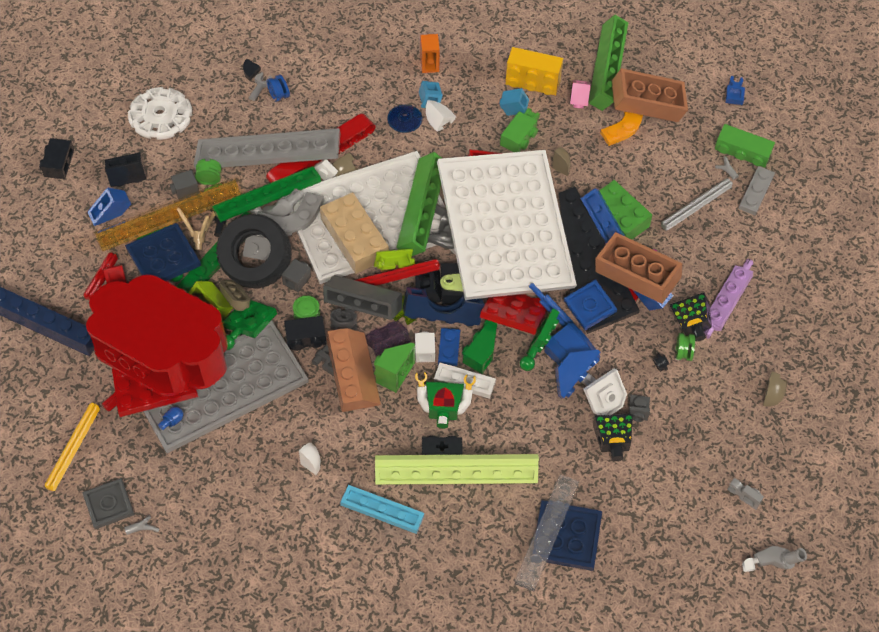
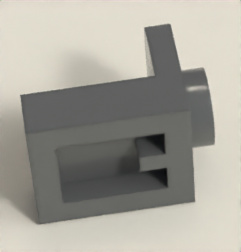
M630 395L628 414H633L634 421H648L650 397Z

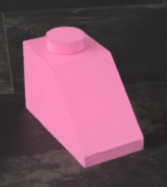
M573 80L570 104H574V108L583 109L584 106H588L590 82Z

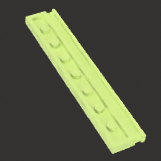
M538 454L375 455V484L538 483L539 456Z

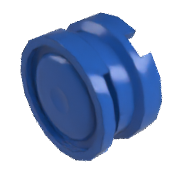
M281 74L276 75L274 79L269 78L266 80L270 95L273 99H276L275 102L281 101V98L286 99L290 97L287 83Z

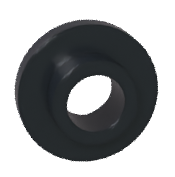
M659 353L655 354L656 357L652 358L657 369L660 372L663 370L667 371L669 362L666 356Z

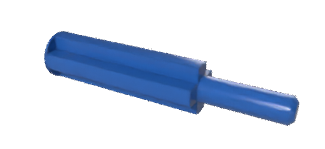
M534 283L529 284V288L540 298L539 302L549 313L553 308L560 312L557 319L563 328L568 323H573L548 294L544 295Z

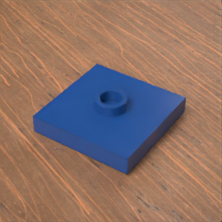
M597 280L592 281L564 298L565 304L584 331L617 312V308Z

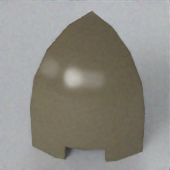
M560 146L554 151L552 168L568 176L571 167L570 155Z
M350 152L332 164L338 170L334 177L359 170V168L353 165L352 161L355 159Z
M771 371L763 406L771 407L778 405L783 400L786 393L787 380H782L780 378L781 374Z

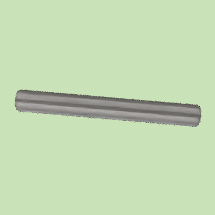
M729 178L724 179L661 222V227L668 231L732 188V181Z

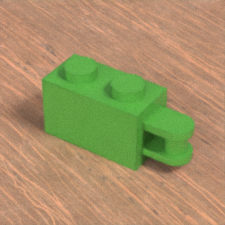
M530 108L525 113L519 111L501 134L500 146L512 152L525 150L530 138H534L538 132L537 121L540 113H534Z

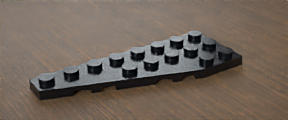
M576 187L560 192L558 194L560 214L577 284L575 288L570 289V294L597 280L617 308L616 313L585 330L589 334L636 315L640 310L628 287L596 272L595 258L606 244L584 206Z

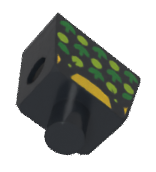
M701 293L670 304L685 335L695 334V341L704 340L706 338L704 330L712 327L710 304L706 294Z
M633 414L597 415L594 417L593 428L601 452H611L612 461L623 460V451L630 450Z

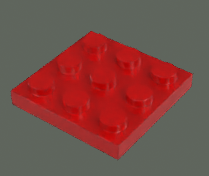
M526 294L489 297L481 310L480 318L535 335L547 310L539 302L540 298L529 297Z

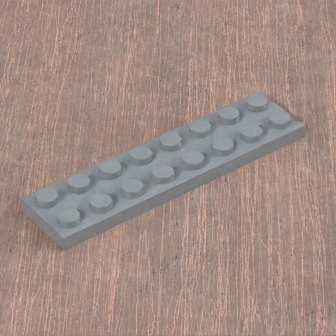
M337 128L198 139L194 167L196 169L197 162L202 159L210 161V159L216 160L221 164L222 168L338 159L341 133L340 129Z

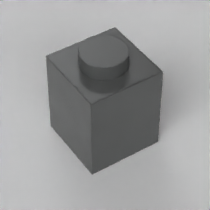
M192 170L171 176L172 184H169L172 194L177 195L178 200L199 194L198 184Z
M296 259L282 273L283 285L298 293L311 278L309 265Z

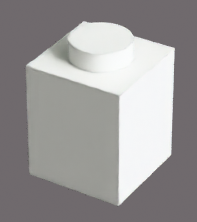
M415 333L416 362H435L434 333Z

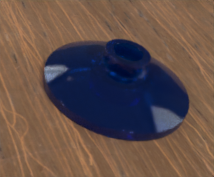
M407 104L392 108L387 117L389 126L401 133L415 131L420 127L423 120L420 110Z

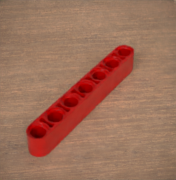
M361 113L338 127L341 133L339 154L374 132L376 126L365 114ZM322 160L280 163L267 173L266 179L272 183L312 166L314 167Z

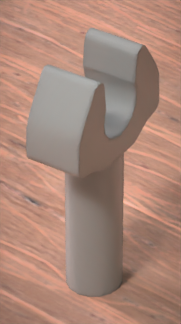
M263 72L254 78L257 86L249 96V99L252 101L256 100L263 88H268L267 82L262 81L264 78Z

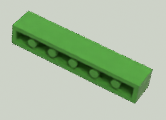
M616 14L602 25L588 101L589 104L601 111L614 103L612 80L621 69L628 22Z
M435 152L418 160L396 247L399 250L413 249L412 256L426 250L441 188L437 161L443 158Z

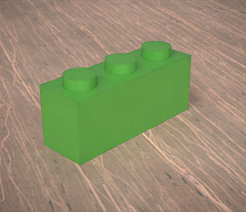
M724 124L717 139L715 150L722 154L734 156L739 160L748 161L755 166L765 168L772 154L775 142Z

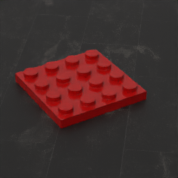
M112 368L117 409L120 417L198 397L197 389L190 387L174 396H161Z

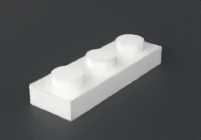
M439 363L434 382L464 384V387H466L464 377L468 374L467 382L471 384L475 376L476 383L472 385L473 394L490 399L496 383L495 378Z

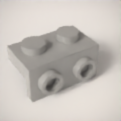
M262 235L248 237L245 241L243 256L266 261L271 251L270 242Z

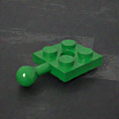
M250 300L249 308H246L244 311L234 310L223 321L224 328L232 330L229 335H226L228 346L226 351L234 347L235 339L240 334L256 338L277 315L276 308Z
M554 308L541 323L526 352L527 356L522 357L520 360V367L524 371H531L535 367L534 358L537 352L541 353L544 346L548 344L552 336L550 334L559 322L557 317L560 312Z

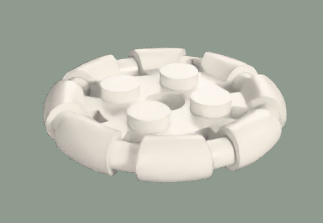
M163 87L146 90L144 94H139L130 105L131 110L128 111V120L131 127L135 128V132L145 138L151 139L153 137L157 138V140L169 139L174 137V134L177 132L181 133L191 121L190 116H192V106L190 101L185 99V95L178 90L172 88L163 89ZM158 110L164 111L162 114H156Z

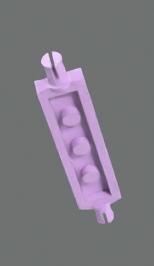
M746 259L743 267L735 265L710 308L712 327L704 331L707 339L710 338L714 330H722L753 277V271L750 270L753 265L752 260Z

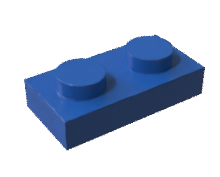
M441 328L438 365L439 363L451 366L458 365L460 329Z

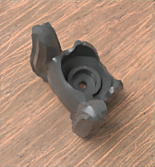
M437 204L435 213L442 216L438 228L439 233L429 234L427 243H433L447 249H455L447 209Z

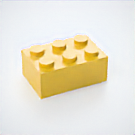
M512 47L507 61L505 85L556 96L561 81L563 58Z

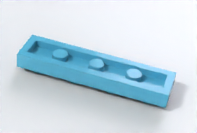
M348 485L340 502L343 507L417 534L424 518L423 512Z

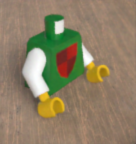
M424 372V379L418 380V374L416 373L415 380L418 381L417 400L424 412L429 413L430 419H437L436 426L438 428H448L449 420H457L458 415L463 414L471 404L472 385L476 383V377L474 376L473 382L470 384L467 382V374L464 377L466 387H464V384L426 382V385H424L427 374Z

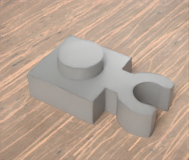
M735 478L732 480L728 490L740 496V500L757 510L764 496L757 489L751 488L748 485L745 487Z

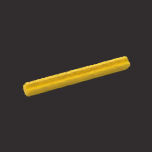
M90 403L49 475L45 483L46 489L50 491L56 490L100 410L97 404Z

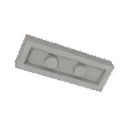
M758 166L739 205L740 210L756 216L775 172Z

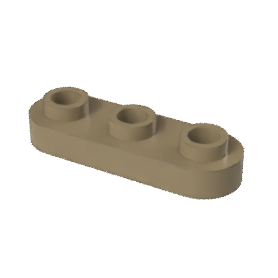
M232 280L220 282V292L235 310L244 311L246 308H249L250 297L240 284Z

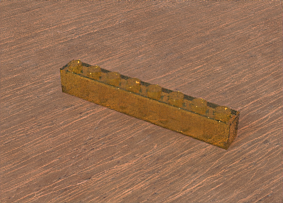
M229 179L95 231L93 234L100 250L103 252L182 221L177 208H180L185 217L189 218L210 210L212 206L237 197L241 193L236 180Z

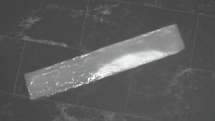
M561 474L559 475L516 577V585L533 592L535 591L578 488L579 481Z

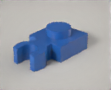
M731 76L726 89L725 103L743 105L745 87H742L743 77L740 78L739 82H735L733 80L734 76Z

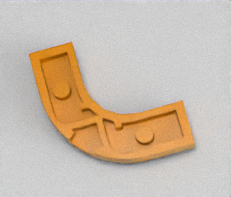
M624 111V118L620 122L601 129L600 134L608 146L626 140L638 131L643 115Z

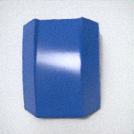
M568 323L554 336H551L548 344L545 345L544 352L559 364L567 353L596 350V348L574 323Z

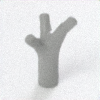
M726 156L724 157V165L715 166L716 169L726 171L733 180L739 177Z
M150 515L140 522L124 527L127 535L141 530L158 532L159 528L147 524L151 519Z

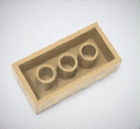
M353 192L320 207L321 221L355 274L374 266L376 252L389 251V246Z

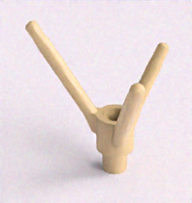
M177 208L179 215L190 231L191 237H193L195 250H202V243L205 241L206 232L215 217V213L212 211L210 217L205 216L201 231H194L182 210Z

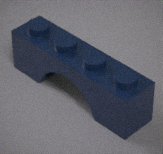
M407 287L403 303L404 316L411 319L425 318L428 321L440 320L449 324L456 322L463 323L466 326H480V314L484 303L482 298L465 300L463 294L456 303L440 306L428 298L426 289Z

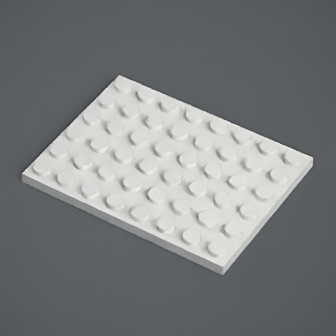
M545 150L438 159L437 166L465 300L534 293L529 288L531 283H534L541 292L572 289L577 286Z
M418 151L321 181L300 191L304 196L306 192L324 196L323 205L353 192L389 246V251L399 250L396 247L418 160L421 157ZM439 195L437 204H439L443 208H446ZM303 198L293 206V211L289 215L296 212ZM320 211L308 228L296 231L319 284L328 282L334 275L343 277L355 273L321 221ZM434 213L429 234L439 233L438 228L442 216ZM427 243L426 249L436 245Z

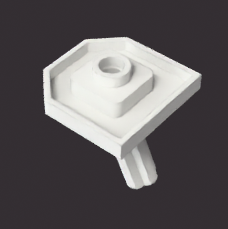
M612 369L597 380L589 373L587 374L582 383L586 386L584 392L593 413L596 415H612L620 410L624 405L627 393L618 370Z

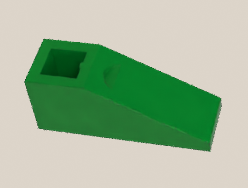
M489 320L484 322L481 331L476 332L470 346L466 345L462 351L463 363L481 374L493 361L498 323Z

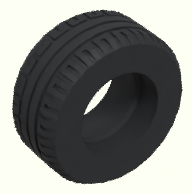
M245 214L238 218L236 217L235 220H232L224 227V230L219 235L216 247L218 263L223 272L241 286L256 289L272 285L281 278L282 273L290 265L292 256L290 240L285 231L273 219L267 216ZM253 235L266 237L271 245V251L267 260L255 268L243 266L238 260V250L241 243Z

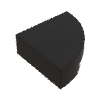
M246 59L243 64L245 77L251 81L261 71V67Z

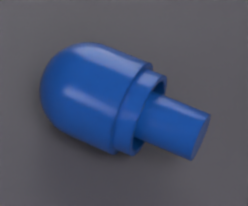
M179 407L170 408L164 413L163 420L158 424L159 428L164 430L168 426L172 427L178 424L184 416L182 409Z

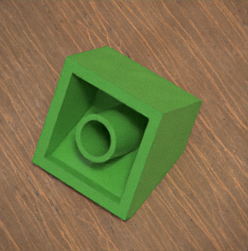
M414 343L385 349L382 355L376 357L374 361V375H376L377 384L397 393L415 364Z

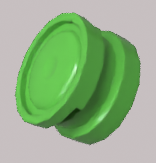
M205 159L198 161L195 179L203 185L219 183L221 180V164L213 159H210V161Z
M302 296L296 299L293 304L294 318L302 319L320 316L318 301L311 296Z
M678 333L676 360L686 359L687 361H692L695 349V334L686 336L684 333Z

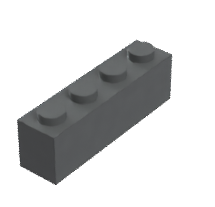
M336 275L323 285L324 302L389 320H392L402 310L401 292Z

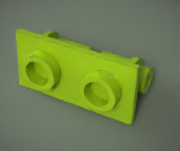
M413 249L376 252L374 267L383 271L395 269L396 265H398V268L414 265L415 260L411 258Z

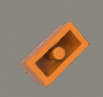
M438 34L420 35L422 73L439 72L440 48Z

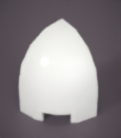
M427 101V120L436 131L444 129L443 125L448 122L452 123L455 120L456 116L446 106L436 101Z
M308 443L299 450L300 463L317 475L320 470V455L317 448L312 443Z

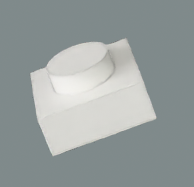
M327 159L320 161L314 166L323 180L334 177L338 172Z

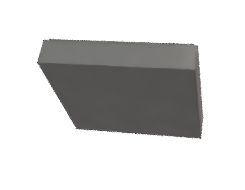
M122 478L82 492L94 529L134 516Z

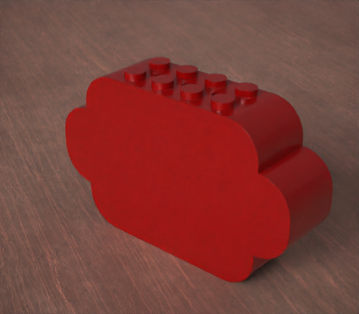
M142 275L134 278L129 283L121 281L110 282L103 285L91 296L89 306L93 314L86 322V329L91 336L95 355L101 362L161 396H174L180 394L188 387L192 389L208 388L225 374L227 364L224 353L228 347L221 313L212 304H207L197 296H192L184 289L177 288L169 281H164L154 275Z

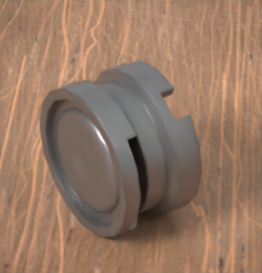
M338 308L331 312V331L345 328L357 330V313L355 314L354 310L348 308L341 310V308Z

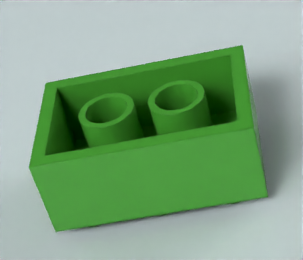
M615 180L599 190L625 237L632 240L650 227L652 214Z

